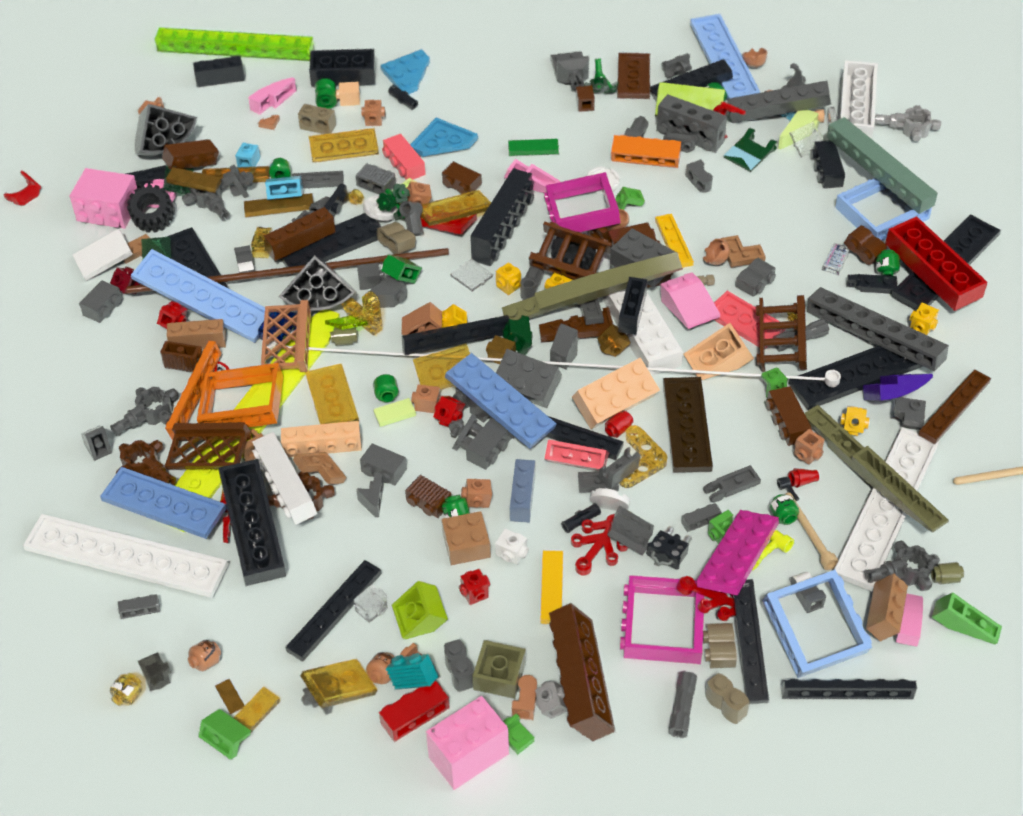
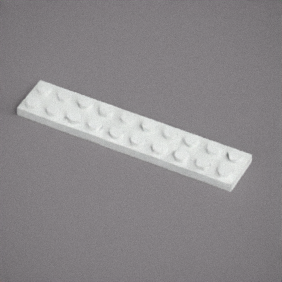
M902 427L886 463L918 491L940 441L933 444L919 436L918 432ZM874 487L834 569L844 581L869 591L873 590L875 582L869 583V579L866 580L865 571L880 568L886 562L907 516L904 511L889 501Z
M41 514L23 545L26 551L213 598L229 565L225 559Z

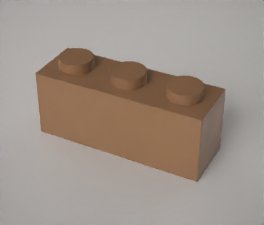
M223 319L167 323V340L202 346L201 349L206 347L208 341H215L218 348L226 347V331Z
M895 574L885 577L874 584L866 629L879 641L896 635L901 630L908 586Z

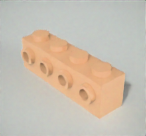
M359 421L281 428V445L288 457H294L295 454L327 452L329 454L361 451Z

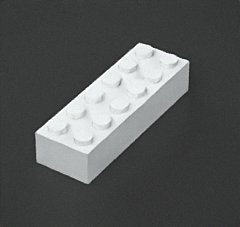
M845 60L842 74L839 119L845 117L872 139L875 124L878 63Z
M626 289L603 296V302L606 307H609L617 326ZM647 293L637 335L626 333L631 342L629 346L637 359L641 357L646 367L668 369L681 367L683 350ZM648 370V371L650 372L651 376H652V375H655V374H659V373L665 372V371Z

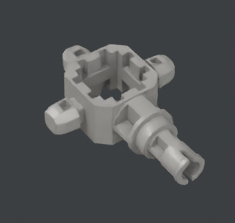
M920 105L907 109L904 114H875V124L889 125L893 129H901L905 136L912 137L914 141L927 137L930 129L939 130L941 127V121L931 120V112L927 109H922Z

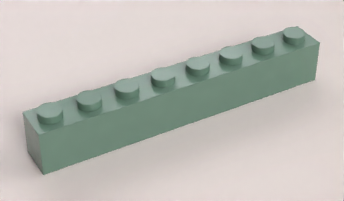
M843 117L828 125L827 138L918 214L935 206L938 193L848 119Z

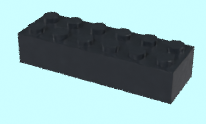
M515 168L511 170L470 235L471 261L490 267L494 261H497L501 249H504L507 239L512 237L515 226L519 225L522 215L526 214L528 205L532 204L534 200V194H532L534 187L532 173Z
M255 459L219 467L220 480L245 586L286 577L259 460Z

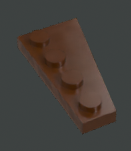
M609 307L603 308L604 323L586 325L583 316L578 317V315L570 316L566 321L559 319L539 324L541 342L554 341L561 323L578 330V338L598 337L613 324Z

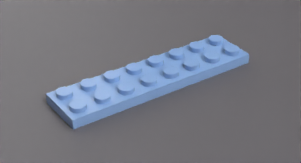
M721 14L690 19V25L709 64L724 59L732 69L733 78L719 83L727 92V100L760 93Z
M151 249L131 274L133 280L210 320L223 319L225 328L254 343L263 332L265 307ZM270 312L269 317L273 319L275 316L274 312Z

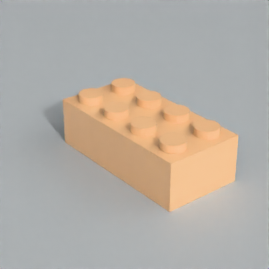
M640 357L577 390L572 399L592 430L607 422L617 413L627 411L652 398L660 389Z

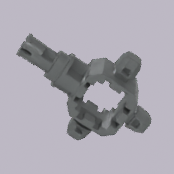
M223 178L215 193L206 191L204 194L203 190L189 188L190 193L182 197L185 205L195 202L199 208L208 207L210 211L217 213L223 221L225 218L228 219L230 217V212L224 207L220 191L228 187Z
M139 387L135 391V408L128 410L127 414L124 415V419L110 425L112 432L118 436L128 427H139L143 422H147L149 425H156L160 422L167 424L173 411L171 402L177 399L178 392L174 388L164 393L159 387H151L147 390ZM153 401L155 403L162 402V405H158L155 410L145 408V406L149 407L152 405Z
M901 540L897 541L894 545L897 553L894 561H886L880 568L865 571L866 580L869 579V583L895 574L906 585L917 584L920 589L926 591L932 587L929 575L933 567L939 564L940 559L935 554H928L923 547L918 545L908 547ZM909 560L910 562H914V564H918L919 570L917 571L916 569L907 567V561Z

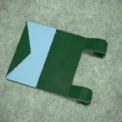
M749 128L744 136L723 155V158L752 172L771 152L777 149V146H775L777 141L771 139L767 146L763 147L752 141L755 138L753 134L755 130Z

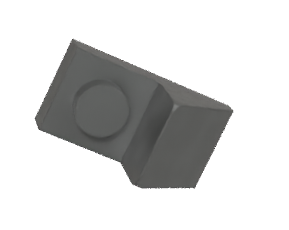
M382 473L374 474V480L370 481L369 489H356L358 501L374 517H379L384 489Z

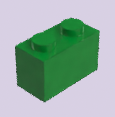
M388 254L387 258L383 261L381 271L397 280L415 284L422 267L406 258Z

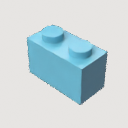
M301 176L267 179L265 182L267 199L302 196L303 194Z

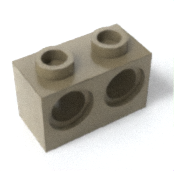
M303 104L298 112L299 127L302 130L330 136L336 127L335 110Z

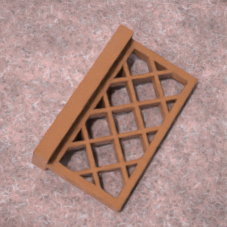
M301 300L300 304L265 306L261 365H265L266 360L273 356L277 359L274 363H279L281 369L299 368L300 372L308 371L311 309L308 300ZM291 311H298L293 318L287 315ZM270 312L279 313L275 319L269 317ZM284 317L288 322L281 326L277 322ZM293 324L297 328L290 334L286 329ZM275 325L278 330L274 334L269 333L268 330ZM283 332L287 337L280 342L276 337ZM292 339L296 344L289 349L285 344ZM275 341L278 345L270 350L267 345ZM280 348H283L287 352L281 357L275 354ZM289 355L295 358L294 362L286 363L284 360Z

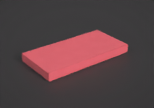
M727 290L714 302L720 312V317L714 319V321L723 326L731 323L739 336L760 348L759 316H756V307ZM764 314L765 323L780 322L772 316ZM786 329L765 330V339H771L773 336L783 333Z

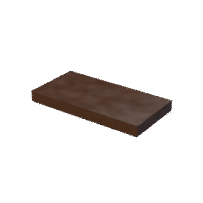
M618 53L619 84L617 98L650 99V53Z

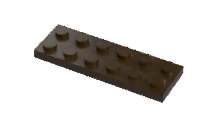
M701 377L663 378L673 473L712 471L713 463Z

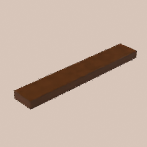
M974 369L920 429L918 435L936 444L991 381V377Z

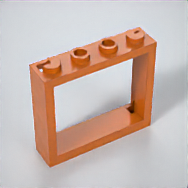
M279 363L205 373L197 422H245L248 427L277 424L283 384V374ZM272 382L269 405L212 413L216 389Z

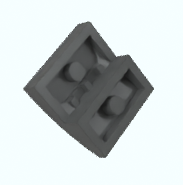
M619 505L611 522L608 536L643 556L647 550L648 541L653 535L654 525Z

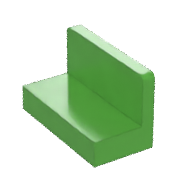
M217 709L201 720L198 737L232 760L237 756L239 743L250 736L251 730L221 709Z

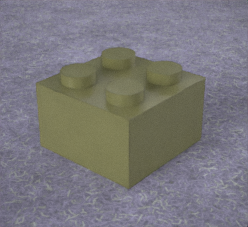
M484 640L472 676L473 690L515 699L518 691V681L522 677L526 664V649Z

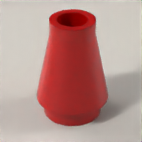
M794 468L788 472V477L791 480V486L798 488L812 482H817L819 480V473L817 470Z

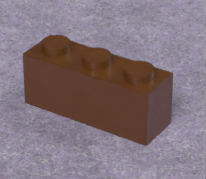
M210 139L164 145L162 159L170 170L173 167L188 169L216 165L219 150Z
M791 386L768 392L766 407L773 415L774 424L778 425L780 436L782 439H785L787 445H794L796 439L808 429L812 430V427Z

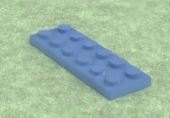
M473 353L469 354L445 374L447 380L529 449L556 427L557 423Z
M124 467L119 469L100 495L103 502L207 539L226 510L224 503Z

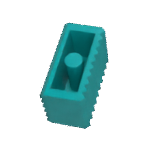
M415 653L409 657L398 655L386 667L387 675H389L391 682H393L395 690L430 687L438 678V674L428 654L420 655V653Z

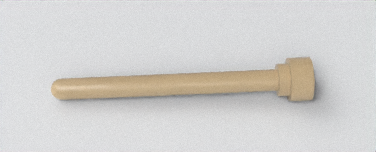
M1023 466L955 477L953 482L956 485L1021 475L1023 474Z
M799 507L800 512L797 519L820 553V563L825 570L834 569L839 560L834 553L827 551Z

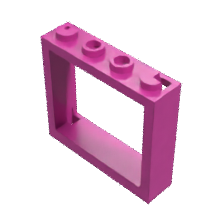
M606 172L545 185L546 192L544 197L550 220L559 226L583 232L621 223L619 209ZM598 190L603 191L608 208L560 218L555 200Z
M629 575V585L625 584L624 596H628V601H623V613L627 614V617L622 619L621 631L625 632V637H621L620 649L624 650V658L701 664L704 613L699 611L698 604L704 599V595L694 591L690 595L681 594L676 587L680 579ZM634 593L695 597L693 649L631 644Z

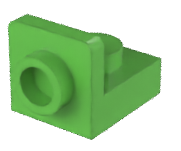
M622 187L615 199L619 209L623 210L627 204L643 206L645 203L640 190Z
M773 368L761 374V377L767 383V398L770 390L787 387V377L778 368Z
M729 510L709 521L708 535L718 544L733 521V514Z
M517 714L503 721L508 727L509 746L517 755L535 742V737L520 723V717Z

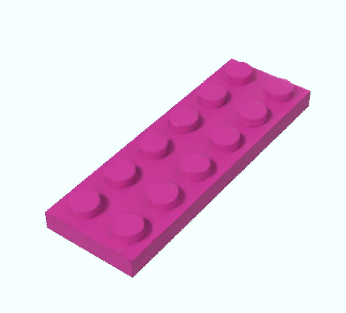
M740 510L698 577L697 587L738 595L779 525V517Z

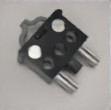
M669 526L665 532L660 530L652 542L648 543L646 554L656 561V565L664 564L678 570L680 563L688 554L689 543L692 537L686 535L682 541L679 534L671 535L674 532V528Z

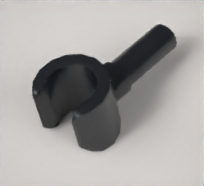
M778 478L777 486L779 490L787 489L797 502L800 498L791 487L790 478Z

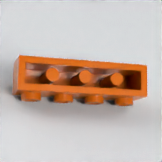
M614 135L611 158L614 162L679 168L681 141Z

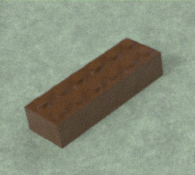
M569 603L549 613L551 621L549 626L554 636L553 646L557 652L556 663L560 669V683L565 695L563 701L567 707V721L570 727L591 741H595L616 731L593 620L575 605Z

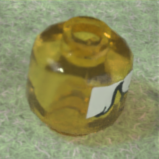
M132 673L120 674L110 686L111 700L118 706L132 705L142 692L141 680Z

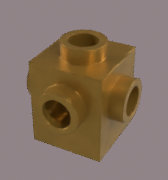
M614 324L597 338L602 352L614 357L631 343L627 334L618 332V326Z

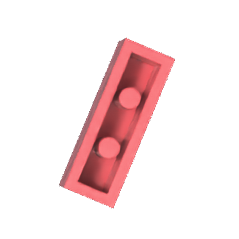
M401 133L383 140L382 152L385 157L389 158L392 166L398 169L401 177H404L406 180L408 178L414 180L425 175V162Z
M548 440L544 459L548 462L599 471L601 467L607 465L609 453L602 449Z

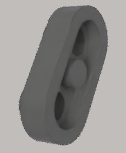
M667 133L663 137V140L681 141V151L691 152L696 146V139L691 135Z

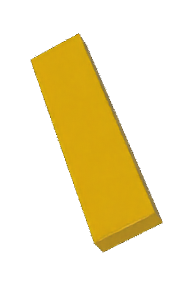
M672 213L656 216L655 222L666 247L678 253L682 268L693 266L694 261Z
M543 550L540 624H549L551 622L549 613L562 607L563 551Z

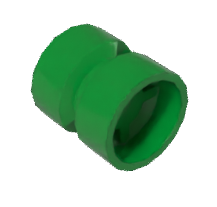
M321 79L315 84V102L318 107L332 109L337 103L336 85L330 79Z

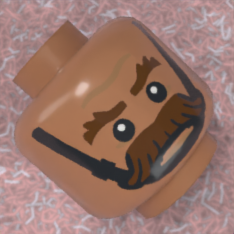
M202 640L189 649L188 663L193 669L196 668L202 672L206 671L219 662L221 655L219 646L214 641Z
M379 652L367 664L366 671L372 682L387 684L391 680L389 675H387L386 667L394 658L392 654Z

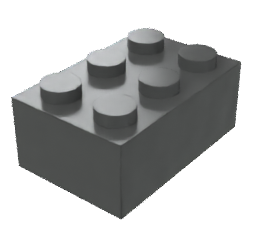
M631 229L610 248V264L620 267L676 251ZM665 276L650 280L647 284L654 288Z
M506 349L496 371L501 378L531 403L544 408H548L562 376L558 367Z

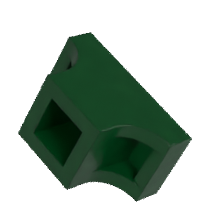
M524 315L519 320L509 319L502 330L503 338L516 342L517 352L526 355L532 345L529 316Z

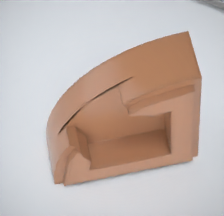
M271 115L270 118L261 119L258 122L259 128L275 130L280 117L279 115Z

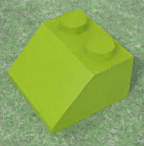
M417 581L392 604L402 639L405 640L434 632L448 620L437 587L432 584Z

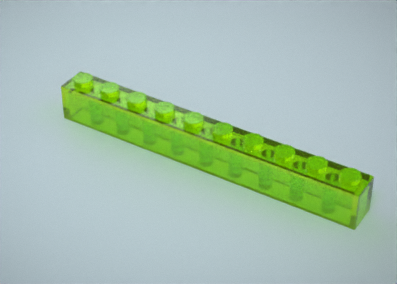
M159 27L155 37L157 52L310 61V50H315L313 37Z

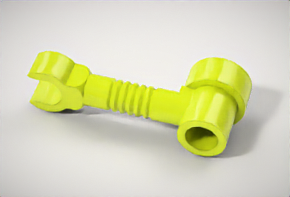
M775 530L770 538L771 542L766 545L752 571L775 548H779L784 553L790 551L795 540L789 535H784Z

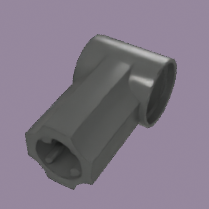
M643 116L635 118L631 127L626 129L624 135L644 138L649 121Z
M403 201L399 211L405 217L407 230L415 236L422 235L424 233L420 218L423 211L422 205L419 202Z
M530 267L526 276L522 278L520 282V297L523 300L535 296L534 293H536L544 276L543 270Z

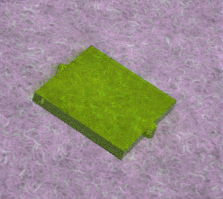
M350 315L325 320V324L344 330L368 325V321Z

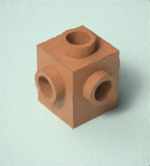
M365 100L364 107H361V115L365 117V126H382V119L385 117V107H382L381 100Z
M410 181L408 187H406L410 191L407 201L419 202L422 208L426 209L432 198L430 185Z
M808 429L796 439L794 455L810 465L814 460H819L823 455L825 439L811 429Z
M490 479L466 480L465 487L461 489V497L466 498L468 507L489 508L492 498Z

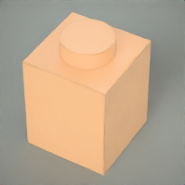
M359 82L339 83L336 97L337 100L340 99L341 106L360 105Z

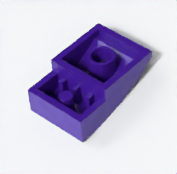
M933 374L880 376L881 384L863 385L864 400L882 401L907 395L933 378Z

